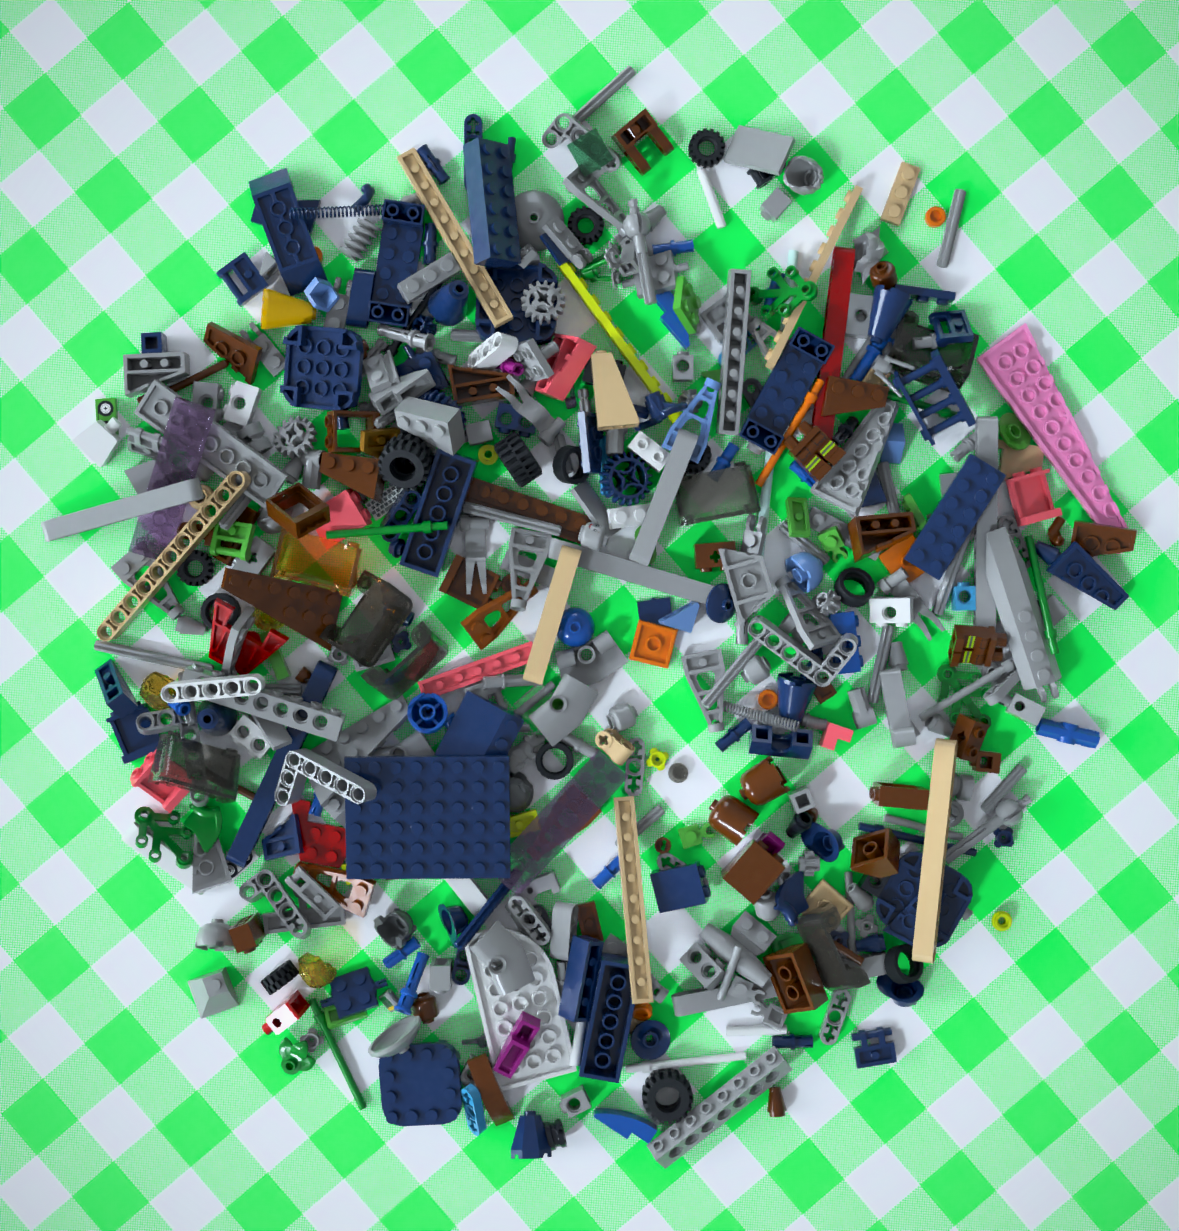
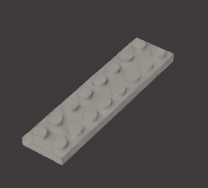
M158 379L153 380L134 411L135 415L223 479L233 471H246L251 477V483L243 493L264 509H267L266 499L277 494L289 477L282 469ZM237 475L236 483L240 486L243 479L241 475Z

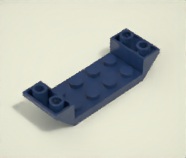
M287 168L249 181L254 204L290 296L303 293L315 277L328 281L305 219L301 217V210L299 212V220L297 218V210L295 212L296 219L294 220L293 211L291 212L292 220L289 219L290 209H299L300 205Z
M384 199L380 247L372 301L369 300L366 321L407 327L413 302L410 304L406 303L397 289V285L418 272L424 233L425 205Z
M799 326L786 344L751 407L739 436L775 455L784 439L783 435L819 370L823 364H826L835 346Z

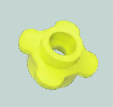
M652 748L646 764L648 767L653 766L662 771L665 769L664 764L669 758V754L667 752H660L657 748Z

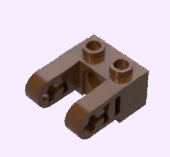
M646 108L611 136L615 144L642 176L651 167L634 146L638 140L647 134L664 156H667L674 150L673 145L657 126L658 124Z

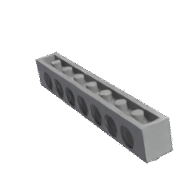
M728 270L720 383L722 385L718 396L716 434L739 435L752 270Z
M193 664L185 668L182 680L223 677L225 673L218 670L208 671L200 664ZM230 682V688L238 691V685L235 682ZM253 682L250 684L254 689L259 688L258 683ZM209 684L211 692L217 693V686ZM189 686V692L196 695V688ZM264 688L258 694L249 696L248 699L230 697L207 700L335 742L340 737L346 714H343L340 709H327L322 707L321 703L311 701V703L305 702L300 696L291 695L290 697L283 695L284 692L278 689L268 690ZM260 697H265L268 700L267 706L260 703ZM279 703L286 704L288 707V711H281L279 709ZM298 710H305L308 714V717H300L298 714ZM318 716H324L327 719V724L319 723Z
M773 1046L688 1112L686 1118L682 1117L680 1122H675L646 1146L656 1162L666 1169L792 1071V1067L781 1052Z

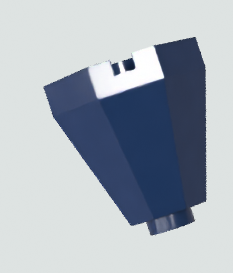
M524 1111V1115L519 1117L513 1139L511 1159H515L516 1155H518V1159L543 1158L545 1153H547V1157H552L551 1147L548 1144L541 1115L536 1114V1111Z

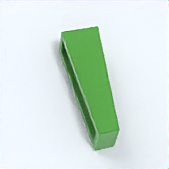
M270 630L259 634L262 643ZM279 648L268 657L277 681L292 676Z

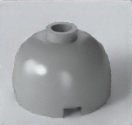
M211 919V923L204 924L198 930L195 948L208 951V949L233 951L235 947L228 931L231 926L225 924L223 919Z

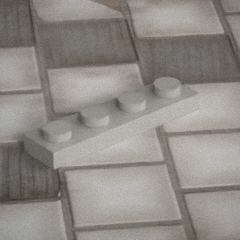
M812 507L809 512L810 529L821 532L837 525L845 540V546L852 549L847 523ZM880 552L875 553L869 556L868 558L876 561Z

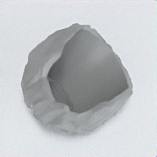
M795 156L788 161L783 181L792 191L805 196L813 194L821 188V184L824 183L823 169L814 159L807 156Z

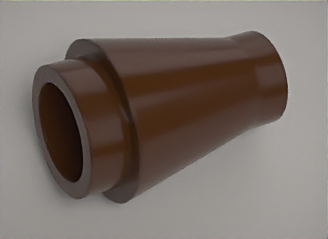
M770 1087L767 1107L769 1117L786 1116L785 1111H787L781 1087Z

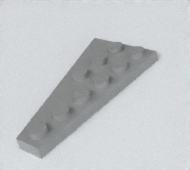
M403 695L399 696L341 731L337 742L327 739L312 748L311 751L343 768L345 756H373V752L387 742L386 739L393 731H397L408 719V703ZM309 779L320 805L324 808L335 792Z

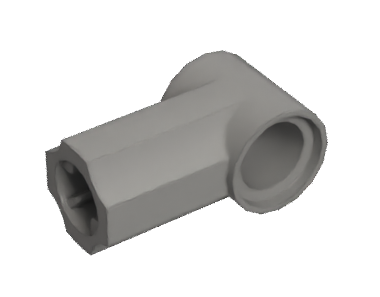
M629 428L603 430L606 432L607 456L612 457L615 453L619 456L623 454L624 435H626Z
M308 448L307 455L304 452L301 454V463L304 465L302 485L308 489L320 490L322 473L319 470L322 453L326 451Z
M859 687L847 691L856 728L861 729L877 724V718L872 706L870 707L865 688Z

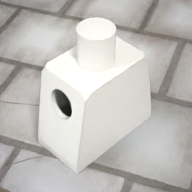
M112 417L107 424L102 420H97L74 437L71 442L98 467H104L122 441V438L116 434L122 423L115 417Z

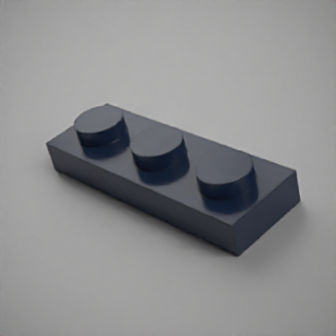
M895 284L893 287L909 294L911 298L916 299V302L919 303L936 301L937 305L948 306L949 303L951 304L955 300L956 292L900 284Z

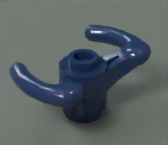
M660 391L644 397L646 400L644 403L651 419L639 423V426L634 429L641 431L655 426L668 418V415L687 409L688 404L686 402L678 404L666 402L664 395L660 394Z

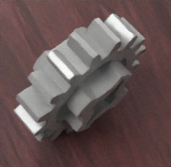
M547 280L543 284L536 281V286L529 284V290L524 289L521 303L522 311H525L526 318L532 316V322L538 319L539 324L542 325L543 320L550 324V319L558 320L557 314L563 315L562 308H565V294H561L560 287L555 289L554 282L551 285H547ZM555 300H556V301H557V304H556V306H555V308H554V307H553V304H554V302H555Z
M297 415L296 420H294L290 416L288 422L282 421V427H276L279 432L273 433L276 438L273 440V443L276 445L277 451L284 457L289 456L293 459L297 455L298 458H301V453L304 452L307 455V449L314 448L312 442H317L315 435L318 433L314 429L315 426L306 417L302 419Z

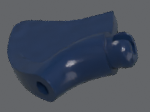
M796 871L781 884L774 897L776 903L774 909L782 912L789 926L798 924V915L809 908L804 895V874L802 871Z

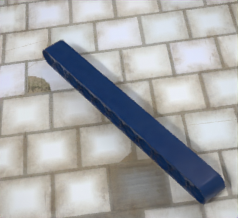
M319 660L301 696L303 701L308 703L315 701L323 704L338 668ZM298 710V714L300 717H308V714L305 710ZM287 726L286 730L292 738V744L276 750L226 856L227 861L242 868L246 867V862L252 854L251 851H254L276 804L274 796L285 757L289 751L302 748L309 734L307 732Z

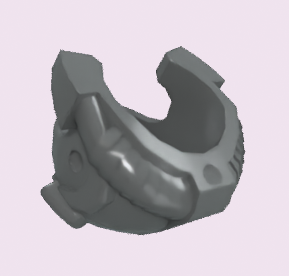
M518 771L514 774V777H510V812L524 811L533 800L534 789L527 776Z
M395 908L386 917L379 915L373 920L375 922L374 928L381 939L388 946L397 950L404 948L406 942L417 929V926L413 925L411 916L399 908Z

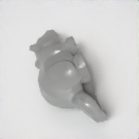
M524 735V741L510 748L507 754L510 761V776L516 774L526 765L524 761L527 758L532 760L536 757L533 749L544 742V735Z

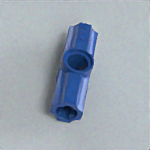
M1041 718L1035 728L1036 735L1053 738L1056 741L1071 745L1078 744L1096 749L1100 740V732L1080 728L1079 725L1062 721L1060 723Z

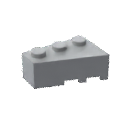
M186 352L123 354L125 396L133 398L146 393L154 379H158L166 385L190 376L189 354Z
M406 396L394 410L398 427L420 437V439L452 456L466 442L459 408Z

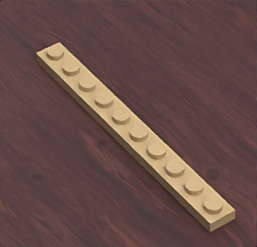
M412 148L396 156L398 163L422 204L425 205V209L494 327L497 328L513 319L511 311L485 267L474 264L471 243L416 149Z
M856 185L852 191L848 190L843 199L846 204L844 208L840 207L835 215L837 222L835 226L831 224L826 236L829 238L826 243L822 242L817 253L820 256L817 261L813 260L808 271L811 274L809 278H804L805 282L812 281L816 284L863 188ZM803 301L792 311L789 317L784 318L782 324L785 326L782 331L778 330L773 340L776 344L773 349L769 348L764 358L767 360L764 367L772 370L776 365L807 301Z
M634 796L614 797L613 803L632 1004L652 1003L654 1001Z

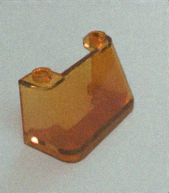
M282 528L270 577L294 580L328 589L332 592L339 591L340 595L351 597L355 594L363 548H360V544L348 541L345 544L311 534H306L296 539Z

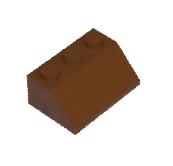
M807 943L791 945L762 957L766 968L772 974L771 981L784 1014L816 1010L829 1000Z

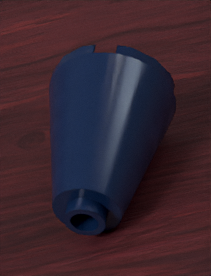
M454 280L436 289L430 295L428 311L437 323L444 326H455L463 321L468 312L469 289L467 284L461 280Z
M885 285L875 286L867 334L871 342L879 345L882 342L886 343L914 301V298L910 299L911 296L896 288L891 287L890 290H884Z
M781 672L777 677L779 716H781V719L784 717V720L787 718V721L790 718V722L793 719L801 723L817 685L803 674L793 676V672Z
M204 700L197 710V722L206 734L223 736L229 733L235 726L237 712L235 709Z

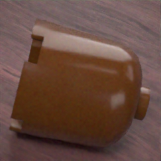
M771 756L766 757L746 770L740 778L742 789L739 792L744 800L749 799L756 806L765 805L791 791L789 786L784 785L787 783V780L778 765L775 767L771 763L774 761Z
M732 795L723 796L719 801L715 799L708 808L711 810L708 817L710 826L736 846L747 833L744 831L745 827L748 826L750 828L759 816L756 810Z

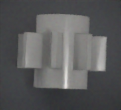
M697 389L683 390V394L678 398V403L686 402L689 405L697 395ZM703 400L697 403L693 413L699 412L698 409L702 407Z
M829 590L828 593L823 591L816 599V609L820 610V613L828 616L829 613L835 614L840 610L841 597L832 590Z
M804 851L803 856H798V870L803 871L804 876H814L815 871H820V857L815 856L814 851Z

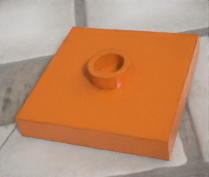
M913 535L889 547L878 556L890 575L903 567L909 575L906 578L909 583L925 573L903 558L915 540Z
M638 620L629 659L668 669L678 629Z

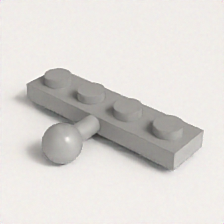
M293 890L294 896L298 898L299 910L310 924L311 929L346 924L345 909L341 905L325 920L312 907L307 908V903ZM286 910L285 917H291L294 910ZM276 911L262 914L265 934L289 931ZM294 922V924H296L299 930H302L303 927L299 925L297 922Z

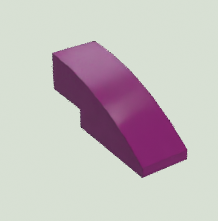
M522 1011L497 1057L493 1071L511 1079L529 1051L530 1043L540 1029L541 1019Z

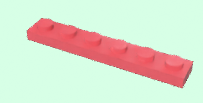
M530 641L418 681L421 693H435L440 696L479 682L483 679V676H495L526 665L533 642Z

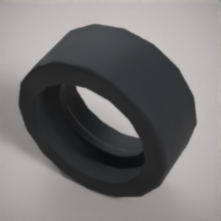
M566 445L556 452L552 464L553 473L562 483L578 485L589 477V474L583 473L581 467L582 455L580 447ZM572 453H576L579 461L578 469L572 477H569L566 472V461Z
M854 567L843 570L834 584V592L841 597L840 601L849 607L858 608L864 606L875 590V583L872 577L866 571ZM854 580L858 582L865 590V594L855 595L846 589L844 581Z
M215 593L208 596L201 606L203 623L212 629L213 620L210 618L209 609L218 597L236 607L231 619L228 621V624L233 626L241 615L239 602L227 593Z
M546 742L539 748L535 763L537 770L542 776L547 779L558 780L570 773L573 768L574 757L571 749L566 744L558 742L555 746H551L549 742ZM549 749H560L566 755V765L561 771L550 772L543 765V756Z
M909 944L893 946L885 954L884 965L887 975L893 982L898 984L915 982L923 973L924 963L912 961L913 946ZM900 952L904 953L909 960L910 970L907 976L901 972L898 965Z

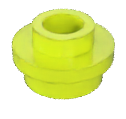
M484 445L478 452L479 460L485 465H492L498 459L493 445ZM486 451L492 452L491 458L484 456Z
M997 911L993 914L991 923L996 930L1006 931L1012 925V918L1005 911ZM1004 917V922L999 924L998 919Z

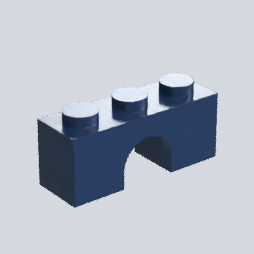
M752 724L749 734L748 754L809 760L813 748V730L797 729L796 732L791 731L787 735H777L772 732V726Z

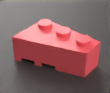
M555 333L552 341L558 345L559 351L547 359L554 374L549 378L537 381L534 390L549 398L564 401L597 346L579 337Z

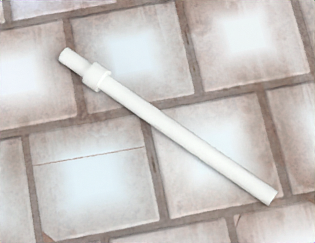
M746 1052L656 1062L646 1060L638 1064L625 1065L626 1073L641 1071L642 1073H651L650 1070L746 1060Z

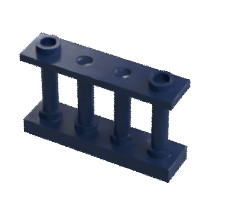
M938 349L930 352L932 357L930 363L902 378L896 370L894 371L895 379L892 380L897 391L901 390L920 423L922 427L920 432L925 441L929 440L932 446L935 445L933 435L960 421L962 423L966 421L969 427L976 424L971 409ZM933 370L939 371L941 377H939L938 381L913 394L909 393L906 384ZM942 387L944 389L948 387L951 394L947 398L919 411L915 401ZM957 404L960 411L956 415L931 428L928 427L924 418L950 405L954 406Z

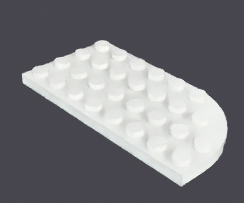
M490 928L479 930L467 944L465 951L492 1067L522 1011L541 1019L540 1029L530 1043L529 1051L511 1079L494 1071L501 1090L505 1091L577 1071L576 1066L570 1065L572 1046L566 1020L558 1015L561 998L554 969L544 950L528 936L515 930L507 929L523 946L535 980L513 992L499 995L489 968L469 949L473 940L479 935L484 936ZM495 959L491 965L498 967L502 961Z

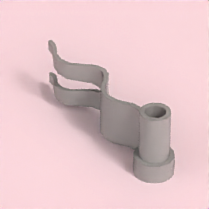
M508 374L506 378L517 389L523 403H520L516 397L499 386L495 390L503 395L520 415L533 424L540 432L537 436L544 445L550 447L555 441L554 438L567 424L560 417L554 419L544 406L530 397L525 388Z
M461 515V531H465L466 594H471L475 562H477L482 592L487 594L485 529H489V518Z
M903 567L887 578L883 577L877 583L886 595L891 593L894 597H913V622L918 625L929 641L932 640V637L918 613L929 618L942 632L946 630L937 616L926 607L918 592L906 580L909 575Z

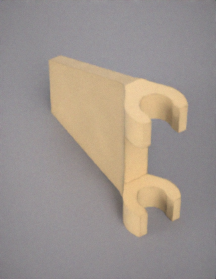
M998 439V449H1001L998 470L1007 475L1005 479L1011 478L1014 473L1022 471L1026 473L1030 471L1029 469L1042 467L1044 454L1039 446L1029 445L1024 450H1014L1003 440Z

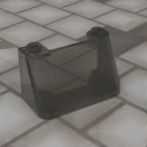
M908 310L893 333L886 355L915 366V369L911 370L891 363L893 364L892 369L905 376L930 363V360H932L930 352L938 349L959 389H961L970 375L980 335L974 334L973 342L955 343L954 345H947L942 348L937 346L936 349H931L930 347L913 350L912 337L928 336L930 333H935V331L918 325L919 316L915 312ZM933 370L914 381L930 385L938 381L941 374L938 370ZM943 387L940 388V390L950 393L948 387L945 389Z
M746 461L734 463V467L688 476L685 472L674 499L679 527L761 512L751 465H746Z
M364 570L357 581V589L364 595L342 627L330 624L323 630L319 638L361 665L372 667L377 663L410 614L413 602L391 583Z
M426 620L421 621L414 627L411 633V638L418 647L391 671L388 668L383 670L381 667L372 666L360 675L371 687L390 700H396L401 697L448 654L449 648L447 643Z
M168 731V734L160 735L148 779L149 783L156 785L161 783L169 787L174 786L209 796L211 799L216 798L217 802L224 804L236 802L241 755L237 754L238 750L232 748L224 750L180 737V733L175 731Z
M829 902L798 917L799 922L796 924L803 943H807L822 984L827 990L855 989L871 983L864 969L860 967L851 968L846 962L843 963L830 935V932L837 929L841 924V917L836 906Z

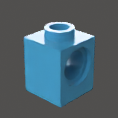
M957 582V586H953L951 592V610H976V586H970V582ZM961 591H965L968 595L965 602H962L959 598Z

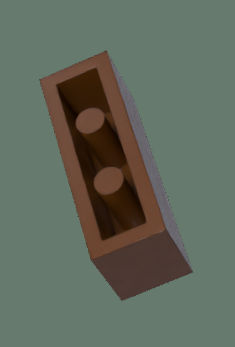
M258 912L239 919L228 930L236 952L240 953L243 951L244 954L256 950V947L263 942L262 939L267 935L264 932V926Z

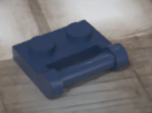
M245 252L216 272L219 279L225 282L237 299L236 302L239 307L246 305L252 298L261 293L263 289L269 287V284L259 274V270ZM232 270L235 272L248 290L246 294L243 295L230 277L229 272Z
M965 309L934 312L928 316L929 323L933 325L936 334L935 340L938 347L942 348L952 343L973 342L974 334ZM940 322L946 323L949 334H944Z

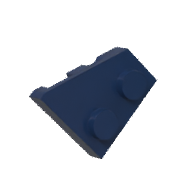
M292 814L289 820L283 825H279L272 834L267 835L262 840L264 861L304 853L298 814Z

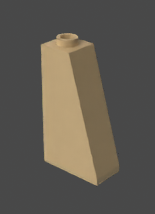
M606 350L595 351V354H591V368L598 431L638 427V415L612 352L607 353Z

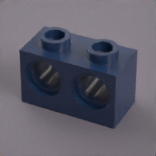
M499 402L495 420V428L499 429V433L510 434L513 431L518 432L520 437L530 438V435L535 436L536 432L533 424L529 428L521 426V421L525 417L520 415L511 404ZM504 414H510L512 422L503 424L501 417Z

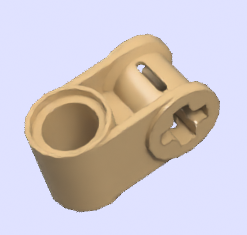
M607 728L597 733L595 737L596 745L614 763L620 766L635 751L632 743L615 729Z

